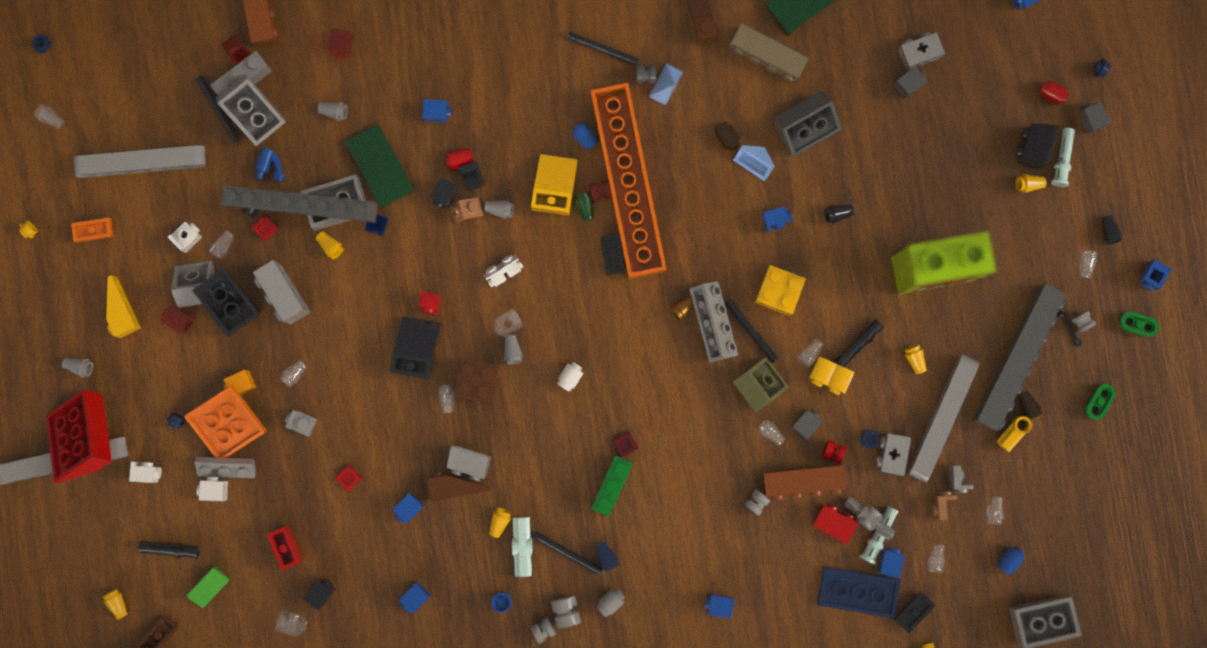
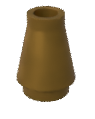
M691 294L672 305L673 308L670 311L678 321L685 320L694 308Z

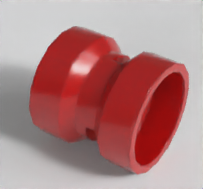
M828 440L824 447L822 458L832 459L835 463L841 464L845 457L847 446L836 445L835 442Z

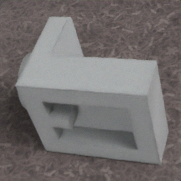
M293 410L292 413H288L285 419V423H287L285 428L310 437L318 419L298 410Z
M950 465L949 489H956V493H968L967 489H973V485H962L964 470L961 469V466Z

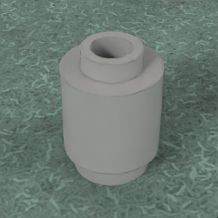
M611 588L598 600L599 603L596 607L605 617L609 614L612 615L625 603V595L618 588L616 590Z

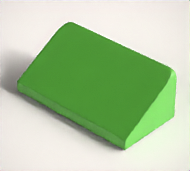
M217 566L213 567L187 594V597L204 608L230 579Z

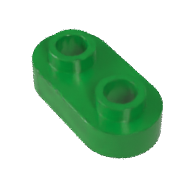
M1127 312L1119 318L1121 329L1130 333L1151 337L1156 335L1159 330L1158 322L1151 317ZM1126 319L1131 321L1130 325L1126 324ZM1145 324L1149 326L1148 331L1144 329Z
M1101 384L1096 387L1085 406V414L1089 419L1099 420L1105 416L1116 396L1113 386ZM1103 390L1106 392L1105 397H1102L1101 392ZM1093 407H1096L1097 412L1095 414L1092 413Z

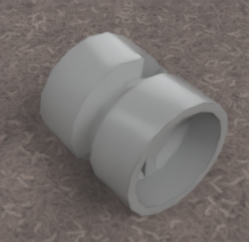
M575 595L551 601L553 612L557 614L554 618L558 629L581 623L579 611L575 610L577 607Z

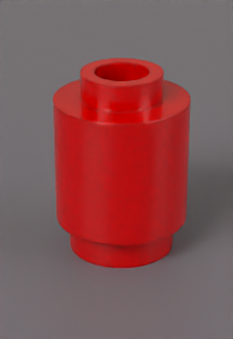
M1046 80L1038 93L1042 95V98L1056 105L1064 104L1069 96V93H1067L1068 88L1052 80L1050 82Z
M465 147L447 152L448 156L445 157L447 167H452V170L474 162L471 149H465Z

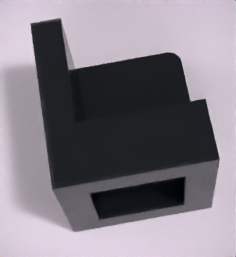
M477 161L459 167L467 191L486 186Z

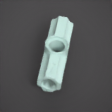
M530 517L513 518L514 538H512L515 577L532 576L531 555L533 549L532 538H530Z

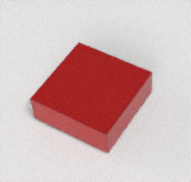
M264 215L251 229L267 242L279 228Z
M347 465L335 479L349 492L362 477L350 465Z

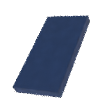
M823 566L817 605L895 618L901 580Z

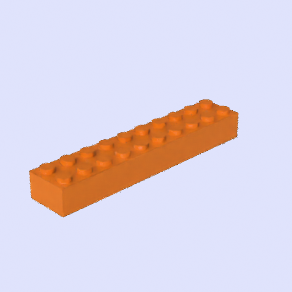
M624 83L591 90V99L628 280L664 273L667 269L629 85Z

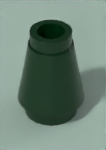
M589 192L575 195L574 203L583 221L593 219L592 196H590Z

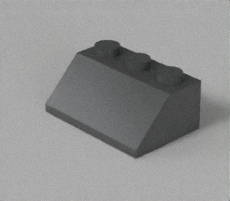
M823 91L773 118L777 132L792 157L842 130L833 101Z

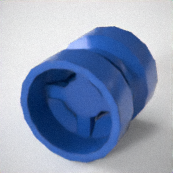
M498 592L492 599V607L496 612L504 613L511 607L512 598L507 592Z

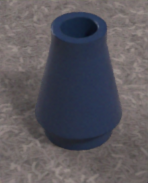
M606 542L595 546L601 568H604L605 572L619 566V559Z

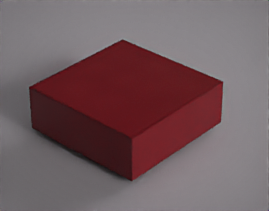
M630 432L612 440L621 458L638 449Z

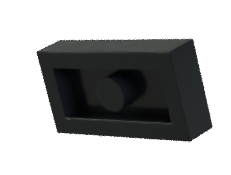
M620 235L600 237L606 275L625 273Z
M920 591L894 620L910 634L936 605Z

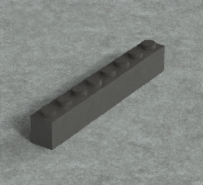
M224 185L221 205L374 223L376 222L378 203L371 201Z
M1048 284L1040 285L973 419L974 422L992 431H999V429L1004 427L1007 421L1005 417L1008 412L1012 411L1015 405L1013 401L1016 395L1021 393L1024 387L1022 383L1025 378L1029 377L1032 371L1031 365L1033 361L1038 359L1041 353L1039 349L1049 337L1047 332L1050 326L1053 327L1058 319L1056 314L1066 303L1064 299L1066 293Z

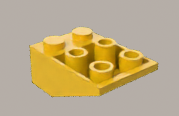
M540 154L531 203L532 211L570 216L578 159Z

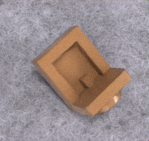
M479 197L459 200L451 205V215L455 219V223L483 216Z
M951 491L940 492V496H934L935 504L932 505L933 516H936L937 520H948L946 500H957V495H952Z

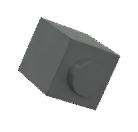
M914 67L900 77L894 85L906 99L923 87L927 81L924 72Z
M1102 102L1086 104L1083 106L1084 110L1078 113L1087 134L1111 123Z
M806 409L792 424L791 428L807 440L821 425L822 421L819 419L821 416L813 409L811 411Z

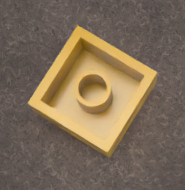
M769 265L754 303L791 316L795 310L806 278Z

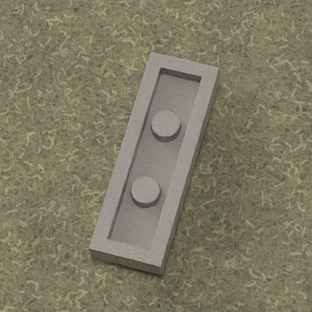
M196 457L195 459L197 476L255 478L256 476L254 459Z

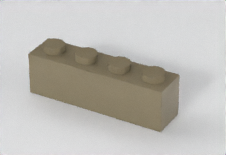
M742 23L729 47L736 55H744L749 58L750 62L765 66L767 71L783 75L782 78L788 82H797L809 59Z

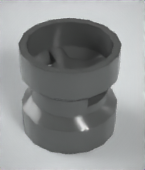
M637 64V84H643L644 81L656 84V65L645 67L643 64Z

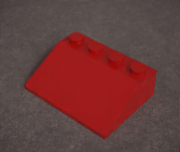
M83 389L46 415L53 481L55 484L99 471L112 462L102 394Z

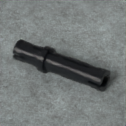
M875 319L865 331L862 330L860 332V336L835 361L845 368L868 343L871 344L873 342V338L884 329V326Z
M141 541L139 552L141 554L147 553L175 556V558L190 557L197 559L200 554V547L183 545V543L166 544Z

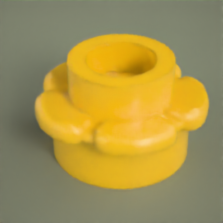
M31 222L20 223L19 232L25 238L35 237L38 231Z

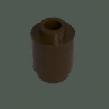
M725 121L714 129L715 136L725 150L730 149L732 151L740 145L739 141L741 138L731 124Z

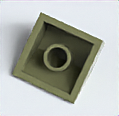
M767 357L733 381L738 391H740L755 412L770 404L789 388Z

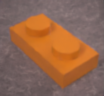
M109 217L71 223L73 241L75 243L114 237L112 219Z

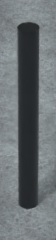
M569 32L567 36L569 40L637 66L639 63V58L575 33Z
M202 76L195 79L232 141L234 143L241 140L217 103Z
M729 299L725 305L771 362L774 363L779 358L735 303Z
M535 531L532 536L533 539L598 575L601 574L603 568Z

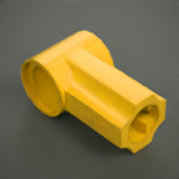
M1024 416L1012 418L1010 425L996 440L998 445L1007 452H1010L1019 440L1032 429L1031 420ZM1020 420L1025 422V427L1022 430H1019L1017 427V423Z

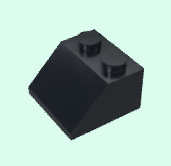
M1032 123L1027 128H1024L1021 136L1023 143L1016 152V157H1018L1017 163L1035 169H1040L1050 162L1060 126Z

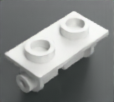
M515 254L513 256H506L502 263L489 267L486 273L483 274L491 288L493 286L497 287L507 280L503 275L507 272L511 278L521 271L523 265L518 261L519 259Z

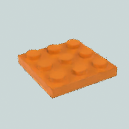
M233 384L184 416L215 458H227L267 431Z

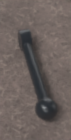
M1059 311L1058 317L1062 318L1071 333L1074 345L1081 346L1082 340L1077 338L1065 317V312Z

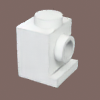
M184 222L168 238L181 251L186 253L202 236L198 233L200 229L194 223ZM187 232V237L183 238L182 236Z
M131 462L129 481L156 483L161 478L162 469L161 467H153V463Z

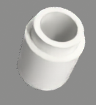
M574 362L572 364L567 363L558 377L559 381L557 384L570 392L584 374L581 371L582 367Z

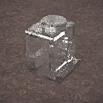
M513 308L494 320L496 325L493 326L499 336L502 334L505 338L524 327V324ZM506 321L511 322L510 328L504 326Z
M288 610L280 611L275 631L295 637L305 632L307 621L300 618L301 615L291 612L288 615Z

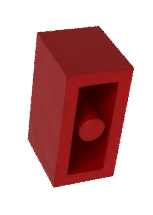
M829 503L827 506L821 505L811 525L848 544L858 526V523L854 522L855 517L848 513H845L843 516L837 512V507Z
M290 525L267 534L281 571L304 561Z

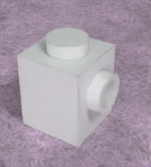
M206 477V480H202L198 484L197 496H199V500H227L228 481H218V477Z

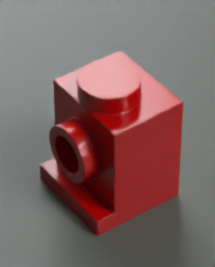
M421 291L418 303L420 312L439 315L442 296Z

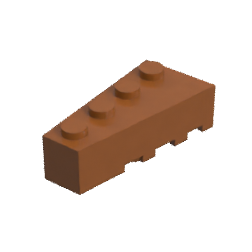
M845 464L764 473L766 497L772 496V500L784 499L783 495H791V498L803 497L802 493L818 496L822 495V491L838 494L842 493L841 489L848 487Z

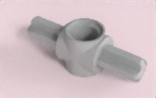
M849 497L846 500L845 507L857 515V522L868 531L875 529L887 540L894 536L895 530L882 521V514L870 505L864 507L853 497Z

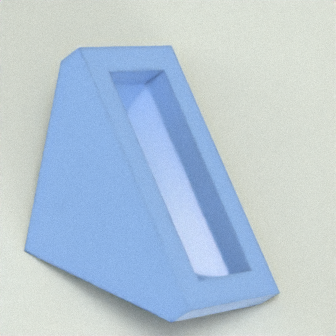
M666 64L649 98L666 106L683 72Z
M742 145L733 160L763 181L766 180L774 168V164L765 147Z

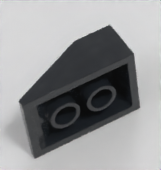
M222 268L192 290L227 337L261 313L251 298L225 268Z

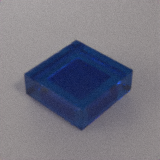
M376 214V222H367L365 231L384 236L389 218Z

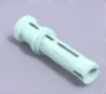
M1063 128L1058 162L1054 164L1055 175L1051 181V184L1054 186H1069L1067 180L1069 171L1072 168L1070 157L1075 130L1072 128Z
M887 506L882 521L885 523L887 518H889L887 525L891 527L899 511ZM875 531L872 539L869 538L867 540L868 544L863 554H860L859 557L875 565V559L879 551L884 548L882 543L885 537Z

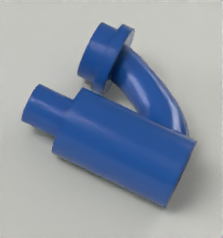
M261 148L255 170H257L255 178L262 180L264 173H268L272 162L276 173H272V179L283 182L286 176L283 175L280 159L274 151Z

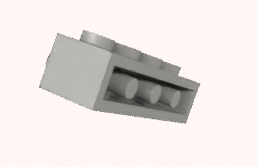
M718 281L690 288L709 362L738 356Z

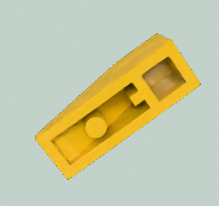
M111 275L108 276L106 320L109 324L107 329L112 336L122 338L141 329L118 277Z

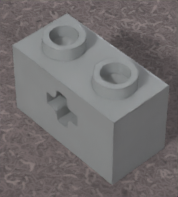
M927 32L919 36L920 39L914 41L913 39H908L902 42L898 52L906 71L942 58L945 52L937 32L934 34ZM918 47L919 49H924V52L922 53V51H918Z
M885 433L884 437H881V456L878 455L876 467H879L878 471L900 476L905 475L911 442L910 437ZM893 451L896 453V457L890 456L889 452Z

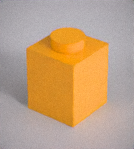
M249 370L240 371L223 379L225 382L223 385L224 389L233 384L240 395L257 388Z

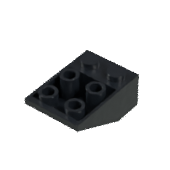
M403 316L393 352L390 372L431 380L441 323Z

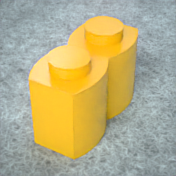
M817 357L808 378L812 380L811 383L821 388L822 385L830 388L829 392L839 396L840 393L845 394L854 372L827 359Z

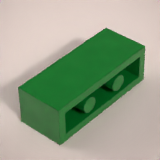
M615 455L591 509L608 517L610 516L631 470L632 462Z

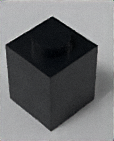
M442 177L430 197L434 200L433 204L437 207L449 209L460 189Z
M320 578L316 580L303 600L319 611L324 607L336 589L332 587V582L326 578L323 580Z

